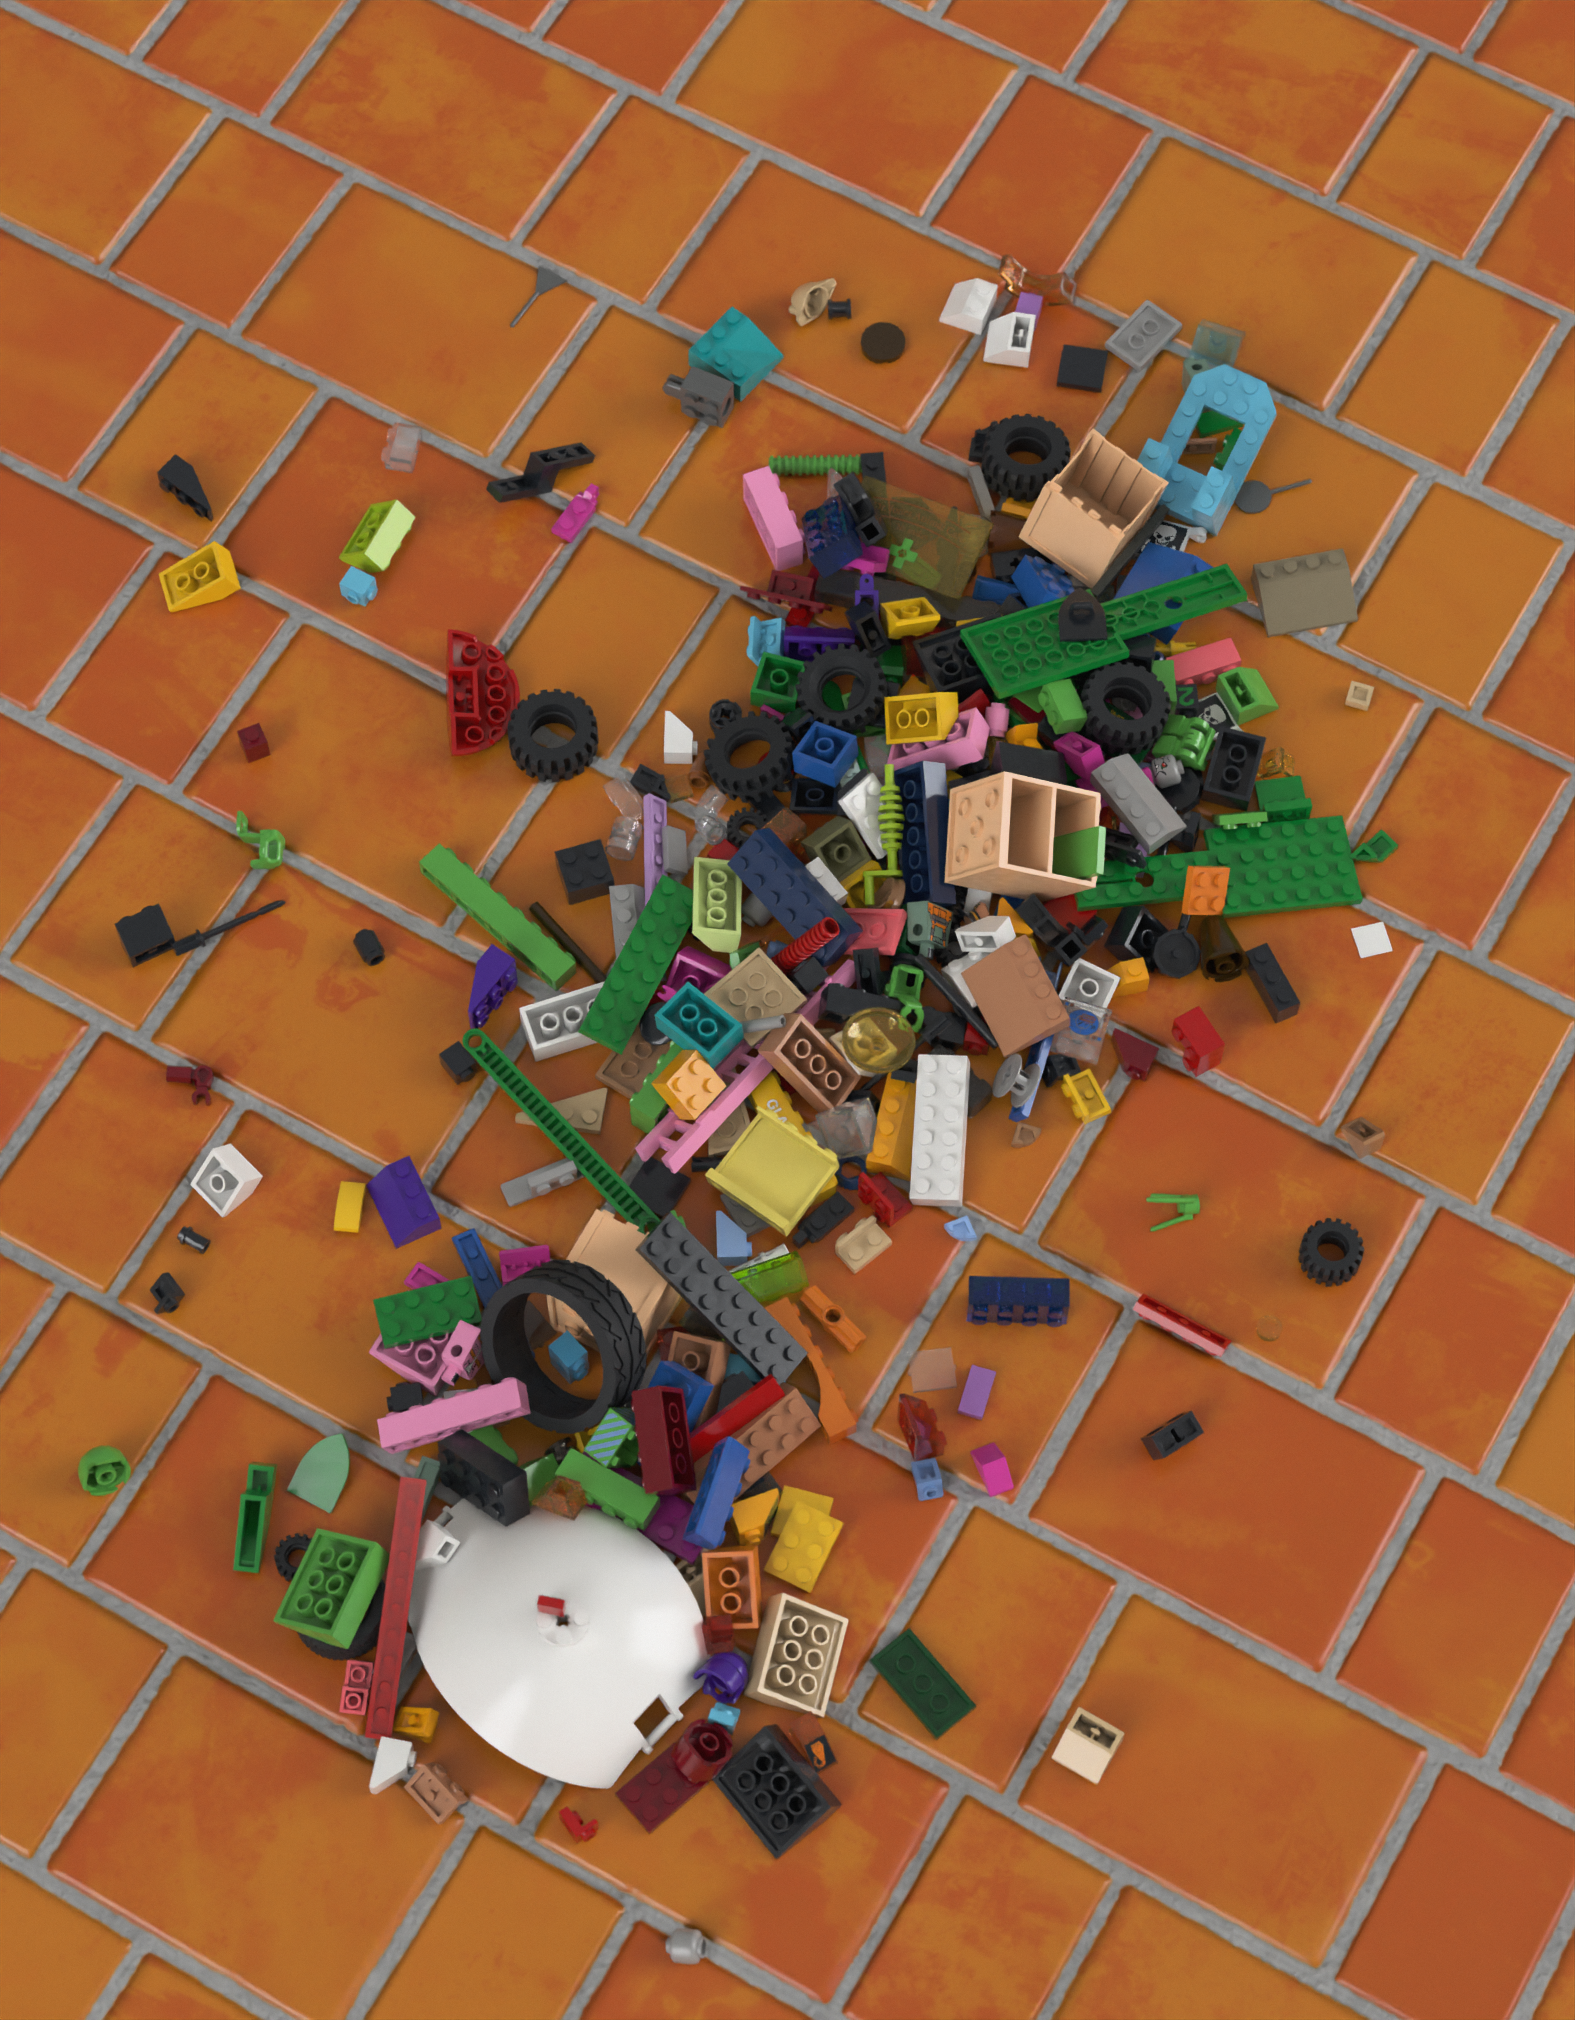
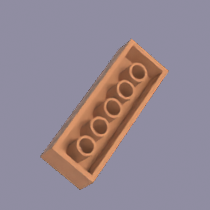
M785 1382L780 1384L781 1389L785 1393L784 1397L730 1436L750 1450L748 1455L750 1465L745 1474L742 1473L739 1481L742 1483V1488L738 1497L821 1426L797 1388ZM713 1449L694 1463L697 1490L679 1494L685 1502L693 1506Z

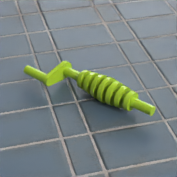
M894 764L884 765L885 785L880 787V793L885 795L879 797V803L886 804L880 805L878 808V812L886 813L878 815V822L885 823L879 825V831L887 832L881 834L880 837L882 841H887V843L882 844V849L887 852L888 870L863 872L865 906L875 905L874 878H897L903 876L902 870L897 868V852L902 849V843L897 841L903 839V834L896 832L902 831L904 824L896 822L904 821V815L898 814L903 811V806L895 804L902 802L900 795H895L900 793V787L895 784Z

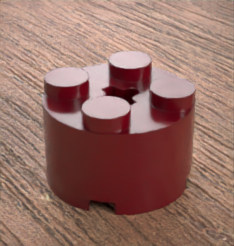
M705 1719L693 1721L675 1743L671 1752V1757L677 1767L693 1783L709 1781L715 1778L732 1756L731 1747L733 1742L729 1733L717 1723L713 1725L706 1723L707 1720Z

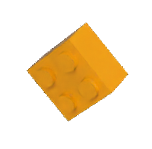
M682 1050L651 1083L680 1120H696L726 1087L725 1083L698 1050Z

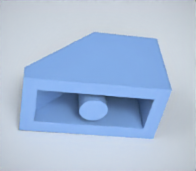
M716 1211L717 1260L723 1266H739L747 1262V1257H752V1242H747L746 1232L722 1211Z

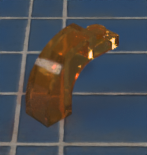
M1010 254L1002 256L998 275L1006 282L1004 289L1013 296L1019 298L1021 292L1034 293L1043 297V306H1060L1073 302L1077 283L1065 272L1054 275L1035 274L1025 269Z

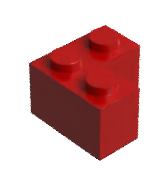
M1200 1006L1174 1019L1171 1030L1172 1035L1177 1042H1181L1185 1047L1182 1061L1188 1071H1192L1195 1077L1221 1063L1225 1043Z

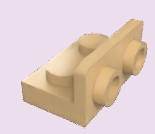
M872 1215L868 1219H861L855 1225L853 1231L849 1234L847 1232L842 1234L836 1240L835 1254L856 1274L890 1247L892 1240L876 1224V1218Z

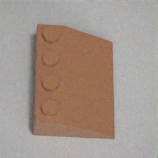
M1026 934L1004 944L961 973L1005 1058L1070 1026V1017Z

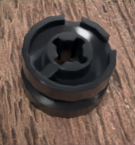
M722 699L711 706L709 719L712 731L716 728L721 730L725 727L723 722L727 718L723 716H729L728 721L730 723L736 720L735 715L741 714L742 716V710L736 702L733 703L729 699Z

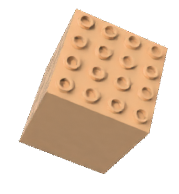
M1005 771L950 789L945 883L1020 899H1026L1031 894H1034L1040 902L1095 888L1097 876L1081 880L1052 873L1054 837L1099 826L1101 793Z

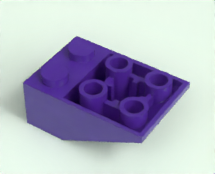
M493 944L477 961L468 1008L471 1029L482 1028L488 1021V1015L493 1009L497 1010L500 1007L503 997L508 991L512 992L518 983L515 959Z

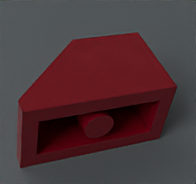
M1115 1028L1111 1043L1122 1071L1134 1080L1140 1079L1145 1082L1157 1059L1159 1048Z

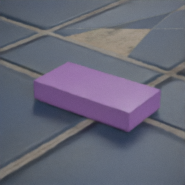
M975 1365L971 1366L958 1408L959 1414L982 1420L996 1375L995 1371Z

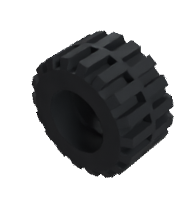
M1326 1218L1324 1223L1318 1220L1315 1222V1226L1311 1225L1303 1236L1298 1252L1300 1253L1298 1257L1299 1263H1302L1301 1269L1303 1272L1308 1271L1307 1277L1310 1280L1314 1277L1316 1279L1315 1283L1321 1285V1282H1326V1286L1331 1287L1332 1283L1339 1286L1342 1285L1343 1280L1347 1283L1351 1280L1352 1275L1355 1276L1363 1258L1364 1247L1362 1246V1237H1357L1359 1232L1356 1228L1350 1229V1223L1342 1224V1219L1336 1218V1221L1332 1222L1331 1218ZM1327 1243L1334 1244L1343 1251L1345 1257L1339 1261L1327 1260L1320 1255L1317 1247Z

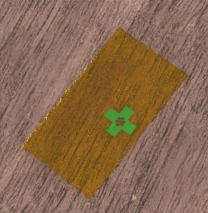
M865 475L861 484L875 502L888 531L886 536L872 544L890 550L885 573L959 601L994 524ZM848 511L830 549L834 552L845 553L848 540L863 542L854 529L856 523L850 511Z

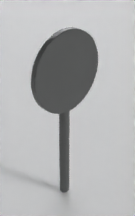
M1304 480L1270 490L1260 481H1246L1242 484L1235 498V503L1246 513H1259L1269 506L1272 494L1310 484L1312 480Z

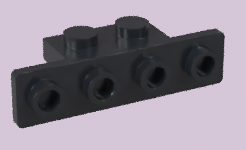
M1106 827L1105 858L1110 861L1125 863L1130 867L1144 869L1147 865L1142 851L1135 849L1139 842L1133 835Z

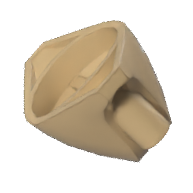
M834 278L819 282H808L794 291L791 297L792 305L789 307V313L796 315V321L800 326L814 320L825 310L828 299L831 298L837 284Z

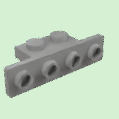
M565 1158L501 1184V1190L508 1206L513 1207L537 1196L545 1195L559 1187L567 1186L576 1180L584 1178V1176L577 1170L573 1160L569 1161Z

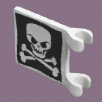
M1163 520L1135 556H1140L1148 542L1184 552L1189 538L1198 543H1204L1207 538V530L1203 527H1188Z
M1217 692L1198 700V718L1205 720L1209 724V728H1213L1216 731L1213 740L1217 739L1220 726L1244 732L1239 728ZM1213 750L1207 752V755L1205 757L1206 760H1210L1212 758L1211 754L1213 753Z

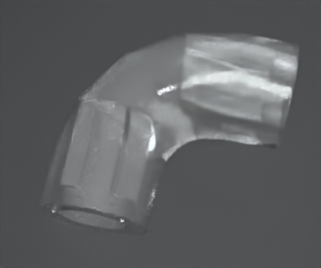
M713 785L708 787L698 801L694 812L695 829L702 839L710 845H717L724 840L727 833L726 827L717 820L718 813L729 799Z

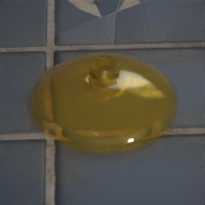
M870 1007L860 1010L848 1019L843 1028L842 1047L846 1056L854 1065L871 1073L882 1074L900 1069L910 1060L915 1049V1033L912 1026L901 1014L888 1008ZM873 1047H879L881 1050H875Z

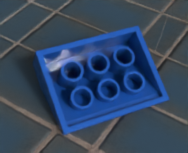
M1148 542L1113 600L1214 567L1196 555ZM1169 599L1164 605L1170 609H1177L1182 606V603H1176ZM1183 621L1148 633L1167 645L1177 633Z

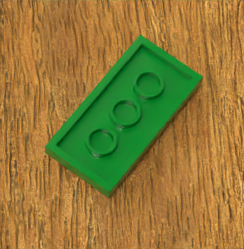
M471 1276L373 1299L385 1349L452 1333L460 1320L475 1327L480 1326L482 1321Z

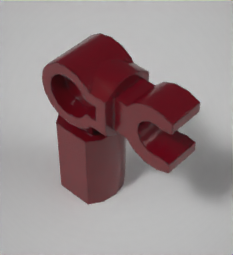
M200 1065L196 1069L187 1066H167V1082L192 1084V1081H195V1088L197 1090L192 1094L193 1104L197 1105V1099L200 1096L206 1097V1106L211 1104V1096L208 1090L211 1089L214 1075L209 1066Z

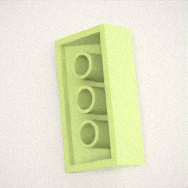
M694 857L692 934L712 951L731 953L738 949L741 937L742 880L727 865L730 860Z

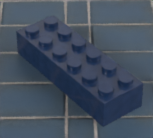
M920 761L894 771L895 784L900 787V793L895 795H900L902 802L895 804L903 806V811L898 814L904 815V821L896 822L904 824L903 830L897 832L903 834V839L898 841V843H902V849L898 850L900 870L903 873V876L900 878L905 881L906 886L902 905L908 902L929 901L945 908L956 904L955 886L945 883L949 817L945 763Z
M770 828L755 830L727 863L795 940L825 917L833 918L837 922L839 934L810 956L815 957L822 967L834 965L863 932L857 923Z

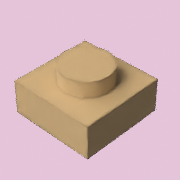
M1352 681L1345 705L1368 711L1374 687Z

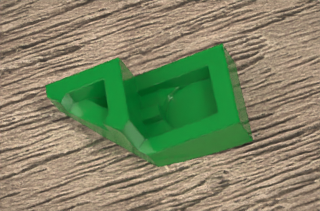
M1381 829L1366 844H1361L1350 857L1353 861L1382 863L1399 847Z

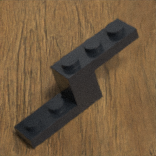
M582 442L531 452L523 475L488 482L486 490L499 503L549 493L552 491L559 470L593 463L595 455Z

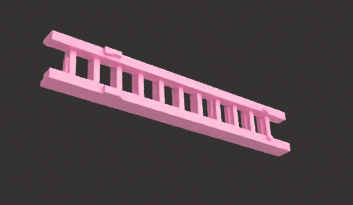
M848 959L833 976H827L819 984L822 987L818 992L811 991L809 994L804 995L808 1002L802 1009L797 1010L795 1014H802L813 1026L819 1020L821 992L829 983H840L849 988L856 980L854 961ZM742 1039L713 1069L720 1079L730 1083V1086L718 1094L714 1099L715 1102L698 1116L699 1118L693 1125L684 1122L685 1120H680L669 1107V1113L636 1146L635 1149L641 1160L646 1162L660 1147L668 1151L661 1158L663 1163L675 1174L774 1067L761 1054L756 1058L746 1055L752 1048ZM763 1039L754 1049L758 1050L765 1040ZM737 1064L746 1067L740 1075L731 1072ZM674 1131L684 1134L677 1142L668 1139Z

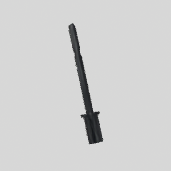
M275 901L261 907L257 911L245 914L202 934L197 929L195 930L196 933L171 943L172 949L176 956H179L199 946L205 947L204 940L250 921L258 915L283 906L285 901Z
M942 1012L923 1030L919 1029L918 1031L921 1036L897 1057L907 1058L926 1041L930 1045L933 1044L932 1040L952 1024L951 1020ZM897 1057L859 1090L869 1091L891 1072L893 1066H896Z

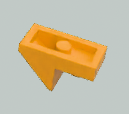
M1038 723L1016 725L1005 733L1008 743L1043 749L1036 739Z
M400 1707L392 1732L424 1743H430L438 1724L437 1718L440 1712L432 1708Z

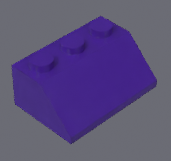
M798 625L785 627L784 657L803 662L807 660L811 663L815 660L813 654L816 651L820 655L826 653V646L830 645L831 650L838 649V644L844 643L845 649H850L852 644L855 645V634L852 630L844 627L838 629H827L821 626L804 628Z
M410 1156L387 1165L366 1184L396 1249L441 1229L440 1218Z

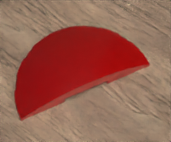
M448 629L446 708L451 756H466L481 752L496 744L507 734L508 721L511 720L510 715L514 709L518 710L517 704L520 702V691L514 670L509 668L504 661V655L492 644L488 646L477 640V636L474 634Z

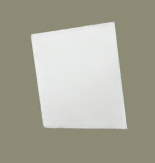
M1383 922L1351 929L1361 958L1393 951Z

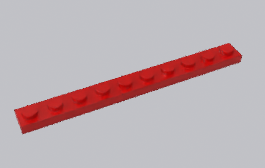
M400 1476L365 1738L381 1739V1736L388 1738L392 1736L426 1479Z

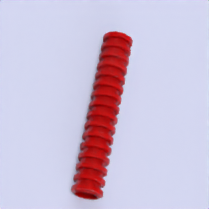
M825 917L771 958L772 962L784 975L839 934L837 922L833 918Z

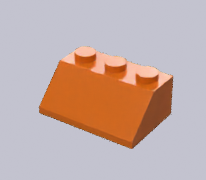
M758 1545L730 1546L702 1552L707 1630L759 1628L762 1624L763 1614Z

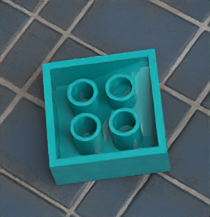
M731 307L688 350L689 366L733 382L734 398L740 402L784 358V355L761 330L734 307Z

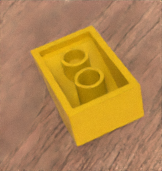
M216 541L211 542L159 573L168 609L171 613L222 600L241 589L230 551Z

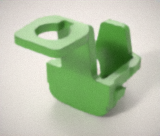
M237 811L236 828L239 837L245 843L260 844V859L251 860V867L253 869H275V867L280 866L283 860V850L285 849L284 836L275 829L260 830V833H248V819L242 811Z
M906 964L894 966L890 983L885 985L884 994L898 998L905 1005L900 1012L898 1028L904 1031L919 1032L918 1030L921 1029L924 1019L922 1004L918 1001L924 975L922 970ZM908 973L916 974L913 987L906 986ZM911 1009H915L914 1013L917 1015V1021L914 1025L908 1026L905 1018L911 1013Z

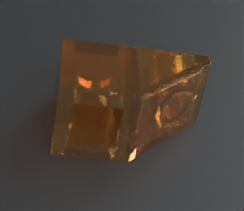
M558 1475L545 1483L531 1503L535 1507L575 1520L588 1500L580 1482Z

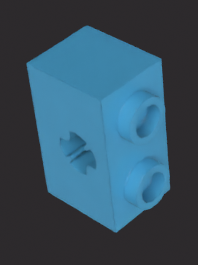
M567 1330L551 1343L548 1348L550 1363L571 1384L575 1380L580 1381L587 1375L589 1362L588 1353L585 1348Z

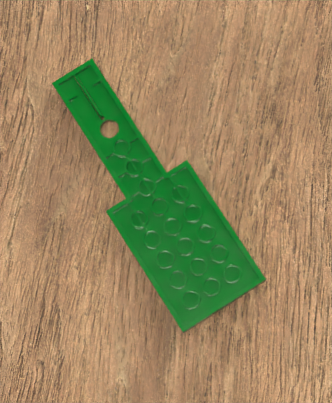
M1224 564L1101 603L1106 617L1107 640L1060 642L1058 614L1062 603L1068 596L961 629L960 637L998 699H1002L1129 658V650L1123 640L1247 601V592L1228 564ZM1090 589L1085 590L1094 597ZM1172 599L1176 603H1182V606L1177 609H1170L1164 603Z
M1342 815L1262 823L1259 827L1242 825L1236 829H1223V827L1205 829L1203 836L1207 851L1144 857L1147 864L1144 869L1130 867L1118 861H1104V873L1097 876L1096 887L1074 893L1078 911L1183 901L1188 866L1198 865L1225 866L1230 868L1226 900L1222 909L1223 918L1361 904L1363 900L1354 861L1350 857L1352 853ZM1141 872L1148 873L1153 878V884L1149 887H1143L1141 883L1136 882L1135 876Z

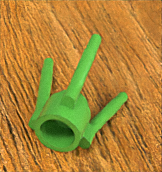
M1152 1193L1151 1197L1146 1199L1147 1202L1177 1203L1178 1213H1183L1180 1217L1151 1227V1232L1185 1220H1193V1214H1199L1200 1212L1197 1194L1174 1195Z

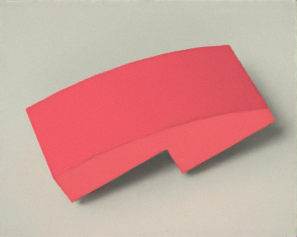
M347 1660L345 1683L342 1688L339 1712L366 1715L373 1677L372 1672L374 1670L373 1662Z

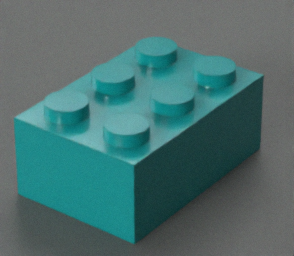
M689 982L655 1014L657 1029L682 1049L698 1050L712 1069L744 1038L742 1024Z

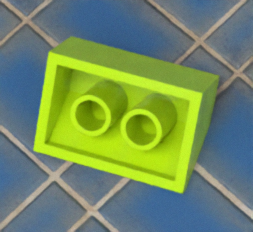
M398 500L371 504L340 554L339 559L369 573L386 570L391 563L390 559L393 554L401 547L403 537L411 530V524L415 516Z

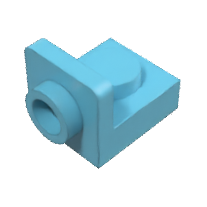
M717 1702L714 1709L711 1708L708 1723L712 1725L717 1723L725 1728L730 1735H733L740 1710Z

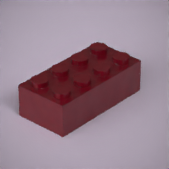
M654 1386L632 1391L631 1407L635 1414V1434L638 1438V1458L642 1465V1486L645 1489V1494L673 1496L696 1491V1477L683 1389Z

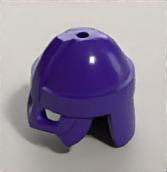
M718 1652L713 1654L693 1676L697 1680L706 1674L707 1678L703 1684V1693L705 1695L710 1694L719 1703L726 1704L732 1702L734 1704L748 1683V1666L745 1660L734 1652ZM715 1687H716L717 1689H719L720 1691H722L723 1693H722V1694H718V1693L715 1691Z

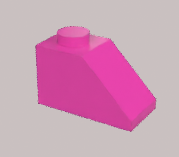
M1069 732L1053 742L1057 751L1063 753L1064 760L1072 771L1088 781L1091 778V772L1105 763L1100 745L1075 732Z

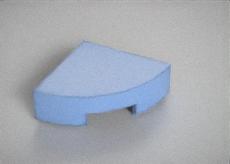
M967 1215L944 1224L947 1233L957 1240L974 1241L977 1239Z

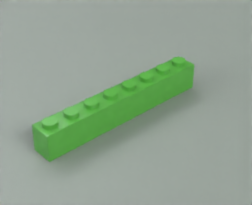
M439 843L419 861L420 871L426 878L555 991H558L577 973L576 960L569 952L566 951L564 953L558 948V943L549 936L547 938L542 934V930L535 922L532 921L530 923L526 920L519 908L510 906L502 893L494 892L488 881L483 877L478 878L470 865L466 862L462 864L450 848L447 847L445 849Z

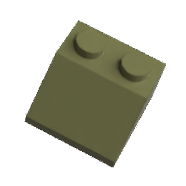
M836 816L801 841L810 861L819 857L839 883L872 860L851 820Z

